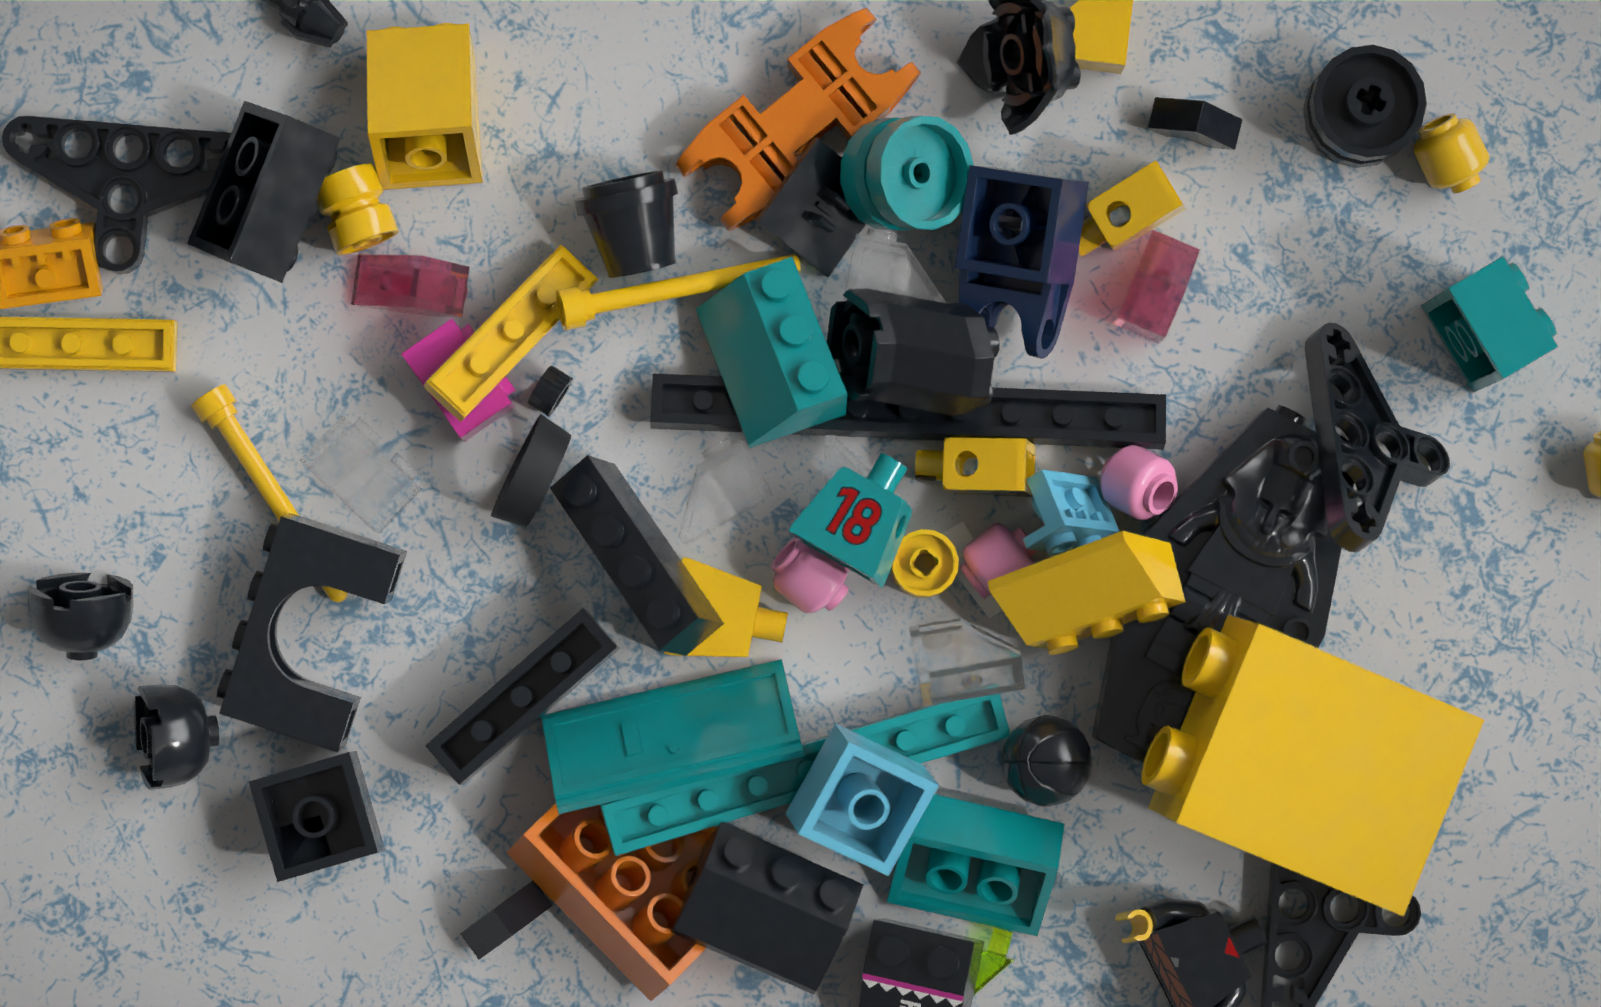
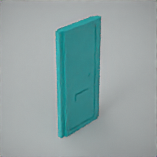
M782 659L558 711L542 717L554 796L559 814L805 757Z

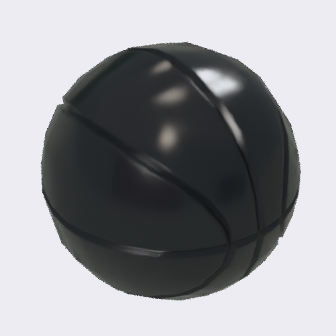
M1051 715L1028 719L1017 726L1009 734L1001 756L1003 760L1001 762L1003 775L1010 789L1024 801L1042 807L1066 803L1078 795L1086 785L1092 767L1091 749L1084 734L1070 721Z

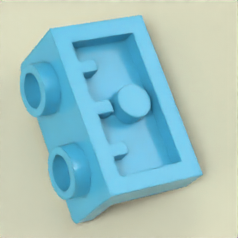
M1042 469L1026 479L1033 495L1031 499L1033 509L1045 524V526L1023 539L1027 550L1046 551L1048 555H1057L1120 532L1108 502L1103 498L1097 477Z

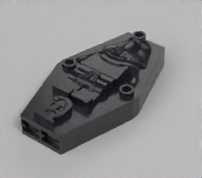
M1278 405L1275 411L1268 407L1262 410L1184 490L1165 513H1162L1142 534V536L1171 544L1185 602L1168 608L1169 615L1162 619L1146 623H1140L1137 619L1123 624L1124 631L1111 636L1092 738L1144 764L1150 745L1158 732L1165 726H1170L1180 731L1196 691L1183 686L1182 673L1186 658L1194 641L1205 628H1211L1221 633L1228 615L1259 623L1310 646L1319 648L1326 633L1342 547L1335 542L1328 527L1316 432L1303 426L1306 418L1299 413L1282 405ZM1339 435L1346 444L1350 445L1348 439ZM1341 471L1347 484L1354 488V482L1346 472Z

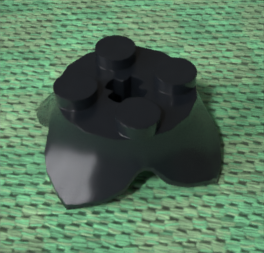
M989 0V4L994 10L992 14L997 17L980 25L970 35L956 62L976 86L987 93L1005 96L1002 98V101L1005 103L1001 109V119L1009 135H1015L1025 130L1038 119L1051 102L1061 98L1066 90L1077 88L1080 83L1081 72L1078 63L1075 61L1076 46L1073 38L1075 29L1074 14L1070 8L1057 7L1051 1Z

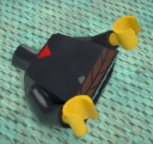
M1164 898L1138 910L1119 912L1115 915L1116 921L1128 919L1131 922L1132 932L1130 936L1121 938L1123 943L1139 942L1171 1007H1239L1246 995L1245 982L1252 977L1242 955L1268 942L1263 929L1254 915L1227 927L1218 910H1208L1200 901Z

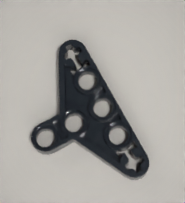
M19 116L11 120L4 128L2 143L7 154L19 163L98 210L94 243L96 258L99 264L110 272L129 274L136 270L143 261L148 217L207 194L220 160L207 159L210 171H199L205 159L203 141H210L208 150L211 153L223 154L231 133ZM31 127L32 133L37 137L52 139L51 129L57 128L53 139V147L57 158H47L51 153V148L46 145H30L29 153L24 154V149L15 143L16 136H25L26 129ZM75 131H84L92 139L90 152L82 158L75 159L69 157L65 151L66 139ZM128 135L139 137L143 144L141 156L138 160L131 163L121 162L116 156L115 150L119 140ZM183 139L189 141L194 149V155L190 163L184 167L171 166L166 157L169 145L176 140ZM121 186H131L135 188L138 194L137 206L128 213L121 214L115 212L111 206L112 193ZM118 236L128 237L133 244V254L123 264H113L106 256L107 244L111 239Z
M1329 322L1307 338L1305 341V357L1330 534L1340 547L1349 552H1359L1380 537L1400 481L1419 487L1431 485L1448 472L1450 459L1448 452L1436 438L1399 425L1351 334L1344 327ZM1329 383L1333 384L1340 391L1344 401L1334 394ZM1335 426L1340 428L1345 433V435L1349 439L1350 445L1346 444L1340 438ZM1376 439L1386 446L1391 458L1382 452ZM1417 452L1425 457L1431 470L1422 464ZM1341 471L1346 472L1355 483L1356 490L1347 484Z
M1271 862L1266 938L1268 942L1265 943L1261 1007H1272L1273 1002L1282 1001L1284 985L1280 983L1273 985L1274 975L1289 980L1299 979L1303 976V988L1290 985V999L1299 1004V1007H1316L1359 933L1400 936L1406 935L1416 928L1421 917L1420 904L1416 897L1412 895L1408 904L1410 909L1409 918L1400 926H1389L1382 917V907L1355 897L1359 908L1357 915L1353 920L1341 923L1333 918L1330 906L1335 896L1345 892ZM1289 889H1298L1307 898L1306 910L1298 918H1287L1279 909L1280 897ZM1285 941H1296L1303 949V960L1293 970L1282 969L1275 960L1276 949Z

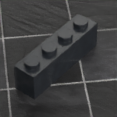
M587 455L550 487L660 651L686 656L724 624L614 463Z
M582 608L425 745L426 748L458 785L466 784L621 648L588 610Z

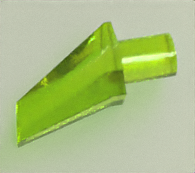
M997 926L993 927L987 950L983 949L974 996L1014 962V958L1007 956L1013 931Z

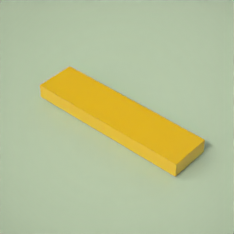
M561 244L426 381L423 388L462 422L560 321L556 305V290L578 286L580 291L590 290L599 279Z
M0 317V369L176 372L178 322L165 319Z

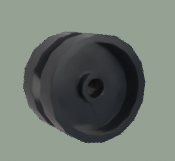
M1377 45L1351 47L1332 58L1308 88L1303 107L1306 132L1317 150L1335 163L1353 168L1379 165L1405 147L1422 126L1427 106L1424 82L1414 65L1395 50ZM1361 101L1369 105L1370 113L1368 115L1360 111L1362 108Z

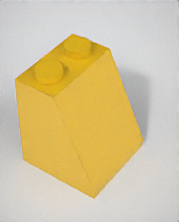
M439 23L435 26L409 28L391 26L380 30H366L368 138L383 190L483 183L475 52L469 23Z

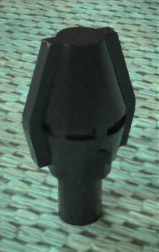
M262 0L279 10V15L283 17L280 22L282 27L297 40L331 48L334 43L341 39L348 25L347 20L329 0Z

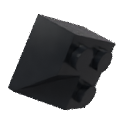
M357 751L343 753L248 781L277 882L385 850Z

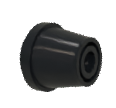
M663 170L612 179L582 188L584 197L574 200L577 215L584 217L609 278L643 273L676 263L673 196L678 194L675 178L664 179Z

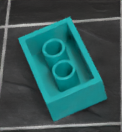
M1503 256L1420 305L1473 393L1507 378L1558 347L1553 339L1557 331L1551 318L1542 308L1537 310L1534 308L1525 291L1529 290L1526 277L1515 263L1512 262L1508 265Z

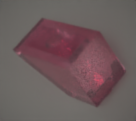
M1153 229L1112 324L1158 344L1166 338L1184 296L1200 249Z
M358 254L351 305L424 316L463 317L464 303L468 293L467 282L470 267L422 255Z

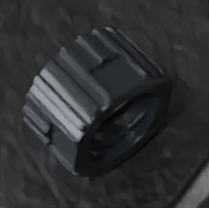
M553 365L549 366L533 389L528 399V404L550 417L566 395L573 378Z

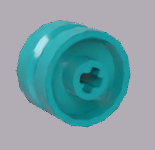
M908 116L904 118H880L863 125L848 141L841 159L840 183L846 203L856 217L876 230H935L953 222L963 211L969 166L974 165L968 143L955 126L940 117Z

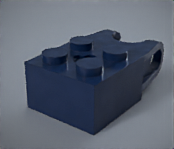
M970 165L955 268L959 269V303L964 302L984 317L986 327L993 328L996 326L1002 310L1006 306L1011 305L1017 311L1021 320V332L1027 355L1043 359L1052 352L1056 345L1073 288L1089 182L1003 168Z

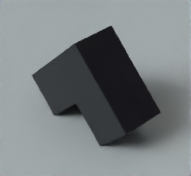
M1155 97L1147 128L1166 137L1192 139L1210 148L1235 150L1243 119L1206 101Z
M531 881L460 933V935L480 960L553 905L534 881Z

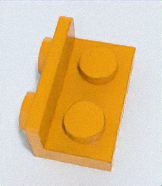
M68 218L51 223L49 228L29 230V226L15 225L0 230V309L101 296L103 284L95 254V223H80L79 219Z

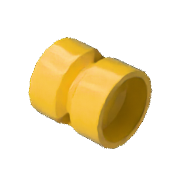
M372 163L353 166L325 177L317 195L321 214L330 216L332 222L327 227V231L336 254L339 256L371 248L391 239L400 232L390 205L379 202V197L384 190Z
M920 529L908 533L902 539L890 572L894 583L902 592L916 598H929L939 595L953 583L958 573L959 557L955 546L947 536L935 530Z

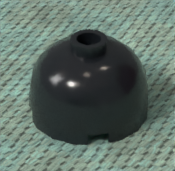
M91 573L58 574L36 580V588L31 585L27 588L31 625L41 641L53 649L66 652L68 659L77 661L94 659L98 656V651L113 646L123 637L132 620L134 605L133 584L128 579L107 574V584H99L87 581Z
M164 684L139 686L138 691L141 696H135L134 729L136 749L142 750L145 759L149 760V765L139 766L144 784L149 790L185 784L198 776L209 759L210 747L219 745L217 717L215 715L207 716L203 702L194 693L185 688Z

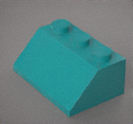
M793 257L743 273L696 308L697 317L749 448L846 415V389Z
M934 794L895 863L887 903L1038 937L1059 869L1065 823Z

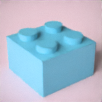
M835 723L785 814L799 835L889 876L939 785L924 765Z

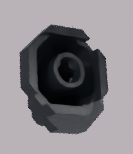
M869 288L848 289L843 294L847 300L837 301L831 307L826 342L833 359L839 360L841 368L839 375L846 389L847 396L853 401L875 400L951 416L967 415L976 408L987 407L991 403V379L994 358L998 355L1000 348L998 333L995 328L986 327L984 317L964 302L942 303Z

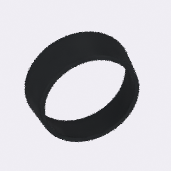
M542 414L539 415L509 471L493 507L491 517L525 528L530 524L565 455L571 439L570 433Z

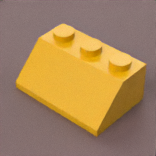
M1126 531L1117 532L987 581L990 593L1027 646L1048 649L1050 655L1073 651L1079 647L1078 640L1092 635L1094 639H1102L1120 634L1124 631L1123 624L1137 619L1140 623L1162 619L1169 615L1168 608L1185 602L1171 544Z

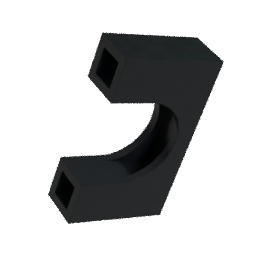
M289 513L281 516L279 523L272 521L267 530L263 551L268 552L269 556L264 572L257 570L249 587L247 600L253 601L254 604L249 620L242 619L233 638L232 649L239 652L233 670L225 669L218 686L216 697L223 700L219 714L339 752L347 744L361 697L308 680L300 676L288 665L282 656L277 640V624L280 613L293 594L302 588L311 586L331 587L386 604L393 598L407 551Z

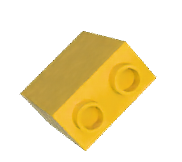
M1228 615L1221 633L1211 628H1205L1194 641L1183 668V686L1196 691L1182 727L1180 731L1170 726L1163 727L1151 743L1144 760L1141 774L1142 784L1155 789L1148 809L1180 825L1404 916L1485 719L1259 623Z

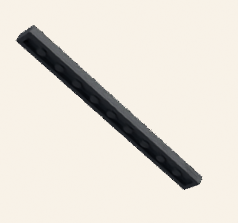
M653 373L651 429L742 432L721 376ZM992 387V400L987 407L976 408L967 415L952 416L875 400L853 401L847 396L846 415L792 433V435L944 441L945 438L949 437L1022 438L1037 445L1124 448L1135 445L1146 449L1164 450L1166 444V394Z

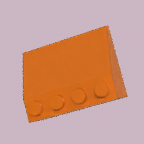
M555 803L506 852L650 1001L668 988L706 949L701 945L671 933L703 846L716 829L714 826L615 856L600 805L559 814Z

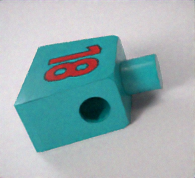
M880 453L866 478L848 467L842 466L793 522L789 531L798 541L882 588L887 580L912 516L913 509L909 504L894 494L895 489L907 471V467L884 453Z

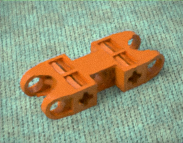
M868 8L856 11L824 28L787 58V67L800 82L761 114L743 94L710 121L678 159L675 168L683 177L689 176L701 166L706 170L715 165H724L731 167L738 173L742 184L738 194L734 197L736 203L719 220L728 231L735 230L755 220L782 183L781 179L762 157L768 161L782 180H784L798 161L796 157L805 151L814 137L821 138L836 125L844 136L850 140L863 125L888 116L920 76L921 72L913 62L908 63L896 73L891 69L879 74L867 72L859 65L855 58L856 48L862 42L859 37L877 20ZM733 121L739 126V128L744 132V134L749 138V140L754 144L755 147L752 146V144L747 140V138H746V137L742 134V132L737 128V126L733 123Z

